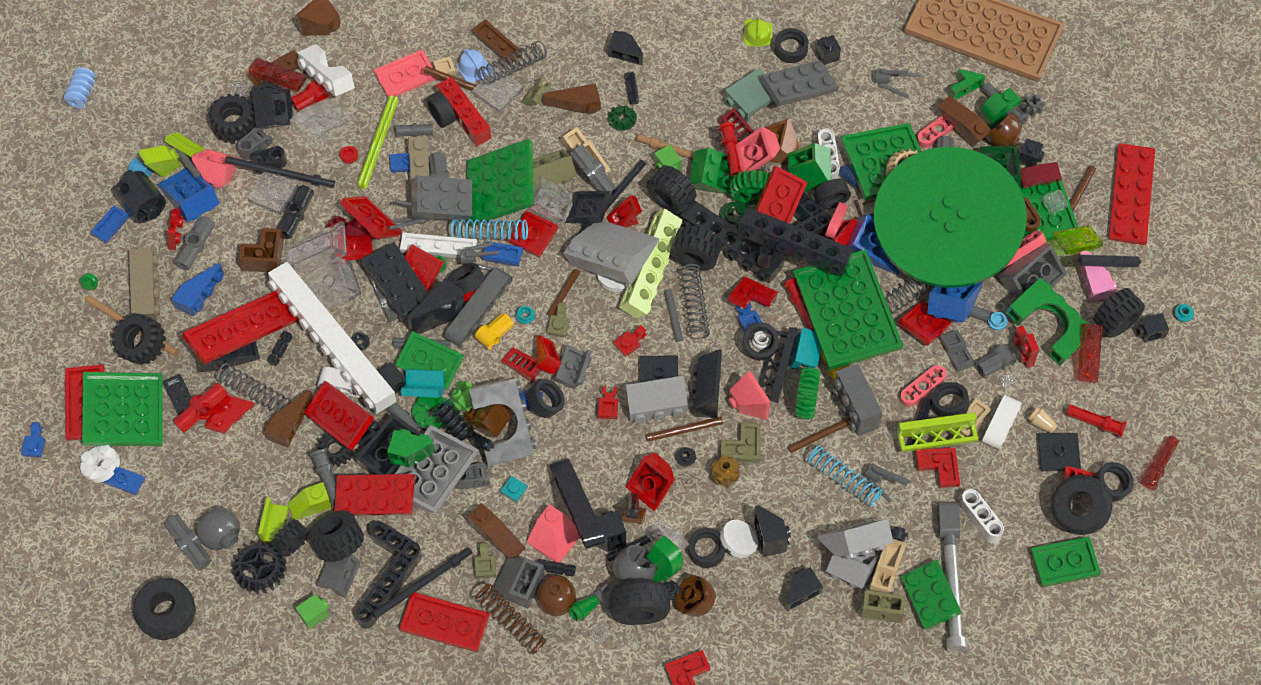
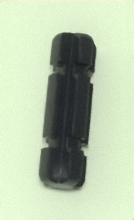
M627 72L625 75L629 104L636 105L639 103L635 73Z
M284 331L281 334V339L278 340L272 350L273 354H270L267 359L270 365H278L279 358H282L288 343L293 338L290 332Z
M543 559L537 561V563L544 565V570H547L549 573L560 575L564 573L566 576L573 577L576 572L575 565L568 564L566 566L565 563L547 562V560Z

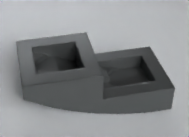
M958 330L940 336L943 347L957 372L975 366V361L968 352L966 342Z

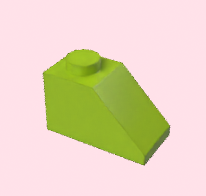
M165 145L139 151L146 166L162 177L169 175L181 166L178 160L179 154L173 148L169 149Z
M323 482L303 489L288 503L293 520L332 508Z

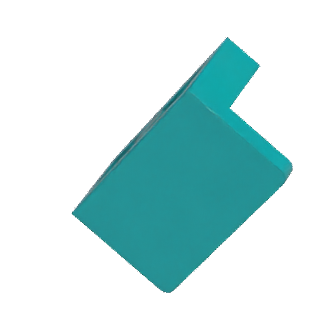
M802 327L798 332L789 368L797 370L800 365L813 367L814 369L817 367L821 347L815 331Z
M406 370V385L401 388V396L439 398L444 394V371Z

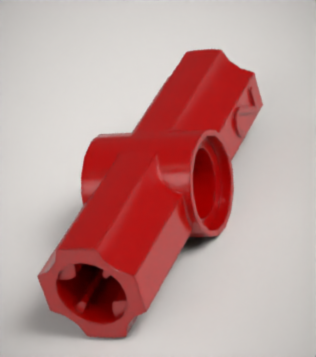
M315 80L309 83L304 91L292 96L291 102L294 109L300 112L314 103L319 105V102L326 101L332 93L328 92L325 87L318 84Z
M217 382L203 395L192 397L189 407L173 420L174 423L185 433L199 420L208 419L213 413V408L229 393Z

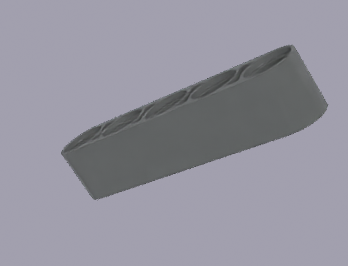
M495 267L448 327L444 338L462 348L465 340L468 341L474 333L475 327H478L484 320V315L487 312L489 313L496 304L497 298L500 299L506 291V286L511 284L513 277Z

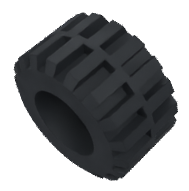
M227 94L226 97L221 96L220 100L216 99L214 105L210 106L208 115L213 133L217 136V139H223L224 143H227L229 140L231 144H235V141H239L256 127L254 107L249 99L246 100V97L243 95L240 97L239 94L234 96ZM231 115L241 116L238 120L233 122L224 121L227 117Z
M662 166L646 183L648 192L653 200L660 207L675 215L681 214L697 196L691 181L672 166Z
M685 226L678 229L670 252L673 259L683 266L696 264L700 267V271H708L716 265L722 243L715 234L704 228Z
M1124 288L1111 295L1098 308L1093 321L1109 338H1113L1125 332L1139 319L1145 309V304L1129 288Z
M132 313L131 316L126 315L124 316L125 320L120 319L119 325L114 328L116 330L115 333H112V338H114L112 345L115 346V352L121 358L139 365H143V363L149 364L150 360L155 361L157 359L156 356L162 354L161 349L165 348L163 341H166V336L163 335L165 330L161 328L162 325L156 322V320L140 313ZM143 330L144 339L142 343L135 348V337L140 331Z
M343 510L321 517L313 524L308 534L318 557L324 560V562H336L346 557L348 558L361 547L364 541V534L355 516L351 512Z

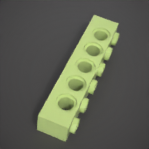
M666 209L654 215L647 234L658 237L659 242L633 283L627 285L619 306L620 309L635 318H640L650 312L652 299L656 296L657 286L663 278V270L669 263L668 257L678 229L681 228L682 219Z

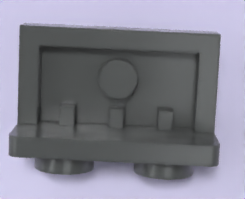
M568 344L564 346L560 358L561 366L555 372L553 380L573 389L582 385L586 378L585 370L589 367L592 360L590 358L592 351L582 352Z

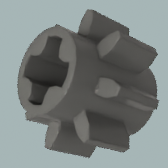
M1031 93L1029 97L1024 96L1021 109H1025L1026 114L1035 117L1037 113L1042 114L1045 101H1041L1040 95Z

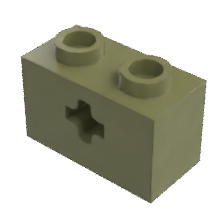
M865 590L861 617L902 623L906 596Z

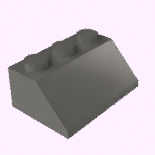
M1044 243L1015 261L999 275V278L1005 289L1018 299L1040 277L1047 281L1052 288L1067 273L1052 245Z

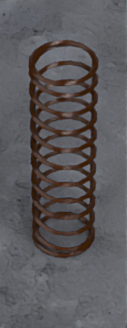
M491 583L485 585L477 593V595L475 596V600L481 598L490 587L491 589L489 593L480 601V604H482L491 594L497 592L496 596L494 597L492 602L486 606L485 610H487L492 605V603H494L499 598H502L500 604L497 606V608L492 611L491 615H493L501 606L508 603L507 607L505 608L503 613L496 619V621H498L507 611L513 609L511 615L502 624V626H504L512 617L519 614L517 620L507 631L509 632L517 623L524 620V623L522 624L520 629L513 635V637H515L522 629L530 625L526 634L519 640V643L530 633L536 631L532 639L524 646V648H526L531 642H533L535 639L541 636V639L538 642V644L534 647V649L530 651L531 655L535 654L537 652V650L535 649L539 645V648H541L546 643L547 638L543 639V635L536 636L537 629L531 630V623L525 625L526 618H522L519 620L521 613L517 612L514 614L515 607L508 608L510 604L508 601L502 603L504 600V596L497 597V590L491 592L493 589V585H491Z

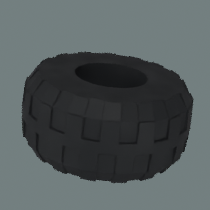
M1075 475L1063 480L1056 487L1051 499V508L1057 523L1066 531L1077 535H1088L1102 529L1109 521L1113 510L1112 497L1107 487L1098 479L1088 475ZM1087 493L1093 500V509L1088 515L1077 517L1071 510V501L1076 495Z
M158 578L148 582L138 591L133 602V615L137 625L145 634L153 639H174L185 633L190 625H192L196 614L195 601L191 592L182 582L173 578ZM165 601L175 603L173 610L168 615H154V610L160 603Z
M648 579L626 581L618 584L613 588L609 596L611 616L619 623L626 625L659 622L670 611L669 590L663 583Z

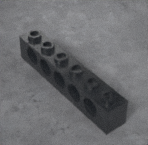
M693 200L680 214L682 227L696 226L704 228L711 233L718 232L719 234L715 235L721 240V251L731 261L735 260L745 271L753 272L760 281H766L770 284L783 269L784 260L770 268L760 267L757 264V257L761 244L736 235L738 230L736 227L697 201Z
M747 207L739 223L736 234L840 276L844 275L854 250L851 247Z

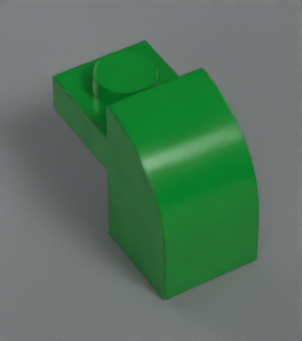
M1011 88L1001 94L996 92L982 106L980 117L990 129H993L1006 118L1007 112L1021 104L1022 99Z
M663 536L653 545L646 557L658 567L653 579L658 582L663 580L666 582L683 567L681 551L666 536Z

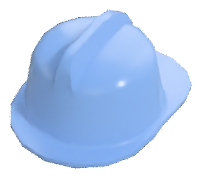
M466 48L460 57V63L457 64V67L465 80L471 83L481 79L479 68L481 66L486 67L488 62L479 51ZM488 65V70L490 74L493 76V71L490 65ZM482 68L484 76L486 78L489 77L488 72Z

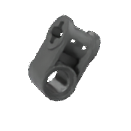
M253 128L238 141L240 157L243 160H251L250 154L257 150L266 149L272 144L273 138L270 135L267 136L262 131V128Z
M483 462L470 465L463 474L465 479L459 480L455 488L468 489L490 485L491 482L487 476L488 465Z

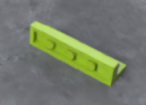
M976 412L899 423L896 432L901 452L978 442L975 427L977 421ZM970 428L972 437H964L960 434V431ZM948 431L954 437L951 440H946L940 435ZM924 434H930L935 437L934 441L930 443L921 438ZM903 437H911L916 442L914 445L905 446Z

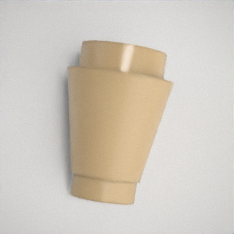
M1037 407L1028 418L1031 421L1030 424L1049 433H1052L1058 426L1043 408Z

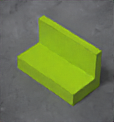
M266 498L258 532L260 540L264 541V543H273L272 539L275 538V534L279 533V529H283L288 516V506L273 504L271 498Z

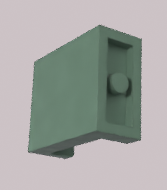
M760 68L725 90L724 101L726 105L733 107L747 123L750 122V117L774 102L760 80L762 74H765Z

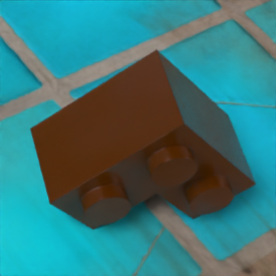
M262 228L260 244H241L239 262L242 271L270 272L281 265L284 244L281 229Z

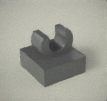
M610 581L594 593L607 610L609 609V596L614 588Z

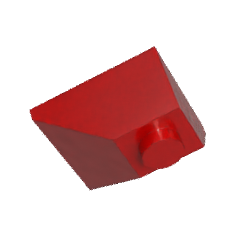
M655 452L644 456L625 487L633 494L638 493L639 499L653 511H656L675 482V478L670 464Z

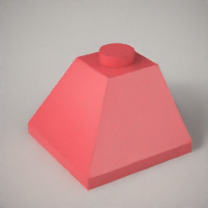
M761 127L736 144L742 172L745 170L752 171V169L755 171L776 156L780 146L775 133Z
M205 149L192 155V161L200 171L203 179L211 183L213 187L222 188L229 184L237 168L236 165L225 163L226 156H234Z
M749 371L729 390V405L732 409L736 408L740 414L766 420L769 418L770 400Z
M549 504L537 519L527 543L554 562L560 563L580 536L572 521Z

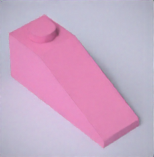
M1082 244L1077 246L1075 253L1077 259L1082 254L1092 255ZM1079 265L1090 302L1106 300L1116 292V283L1103 266Z

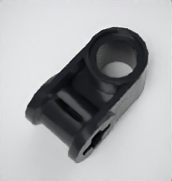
M280 146L257 150L250 154V159L256 163L277 168H283L287 164L286 154ZM253 170L254 173L257 175L266 173L262 171Z

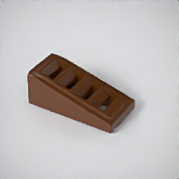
M628 506L626 507L622 516L624 522L637 524L645 522L646 508L639 507L638 517L634 519V517L629 518L627 516Z

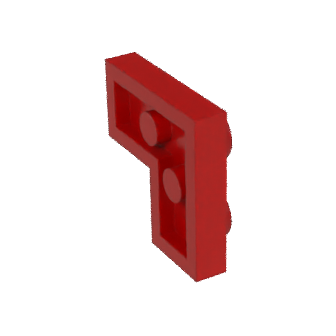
M744 277L730 294L728 301L744 309L752 299L770 307L777 298L778 291L748 277Z
M1024 326L1016 327L1012 339L1014 345L1019 347L1020 361L1025 363L1026 368L1034 367L1039 353L1033 333L1027 334Z
M956 448L916 450L918 471L937 470L940 488L960 486Z
M703 650L665 664V669L672 685H696L693 677L708 672L711 669Z

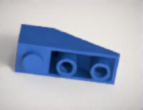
M218 263L183 283L171 299L174 308L193 317L197 312H200L203 309L206 298L213 294L216 283L221 282L223 279L224 271L222 265Z

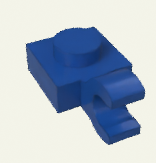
M32 422L31 436H25L21 451L22 456L42 458L46 440L41 437L43 427L40 426V423Z

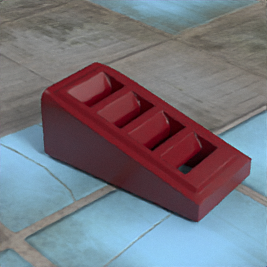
M734 108L723 115L718 121L719 124L729 122L733 118L734 121L732 123L734 125L736 123L739 124L734 129V134H737L738 139L743 140L742 136L747 132L749 134L754 132ZM743 127L745 130L739 134L737 131Z

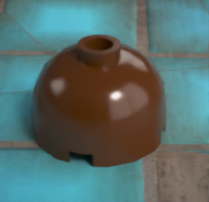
M1012 112L986 138L994 146H1014L1020 140L1018 136L1022 132L1021 122Z
M552 575L545 578L539 584L536 592V601L545 614L562 616L569 612L568 609L572 606V603L576 602V590L572 582L566 577Z
M696 575L687 577L679 586L681 588L680 593H676V606L679 611L688 616H703L712 609L716 599V592L712 584L703 577Z

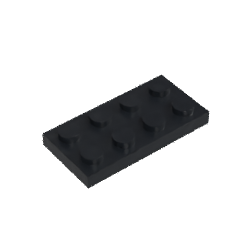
M395 242L362 258L361 262L401 322L403 323L408 320L411 313L426 299L429 293Z

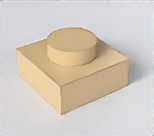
M450 56L433 61L436 70L449 75H456V70Z

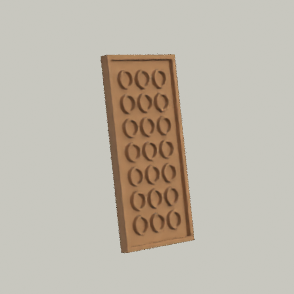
M919 0L905 27V33L1039 82L1065 23L1001 0Z

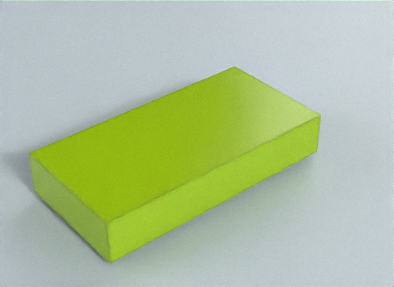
M178 132L166 135L164 140L191 158L192 155L205 150L202 146Z

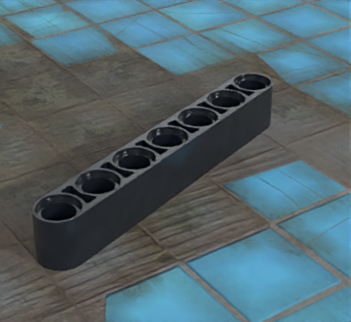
M567 458L551 463L550 468L551 472L554 473V480L584 548L589 549L604 544L605 538L570 459Z

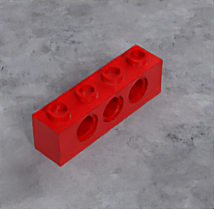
M452 76L437 84V91L442 92L446 96L454 110L456 121L473 144L477 147L490 140V126Z

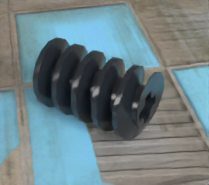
M450 399L437 407L432 417L440 416L437 423L445 422L442 429L449 427L450 429L447 434L451 435L454 433L455 438L463 441L472 434L474 427H469L470 422L464 421L465 416L459 415L460 410L454 409L455 404L449 403Z

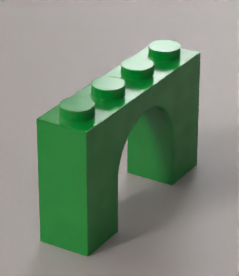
M1041 277L1010 305L1005 312L1018 326L1037 310H1049L1055 313L1063 324V334L1046 354L1059 366L1095 333L1092 325L1084 321L1079 316L1077 310L1070 307L1065 302V299L1060 294H1057L1051 288V285Z

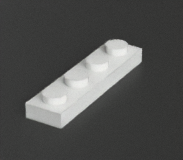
M403 233L400 251L401 253H407L411 244L433 256L440 255L443 257L460 258V249L476 246L477 239Z

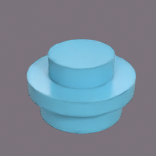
M995 312L989 316L988 324L994 330H1003L1007 325V318L1002 312Z

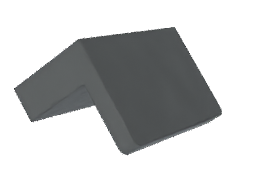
M353 554L341 561L326 562L317 585L320 588L332 589L338 596L346 598L361 562Z

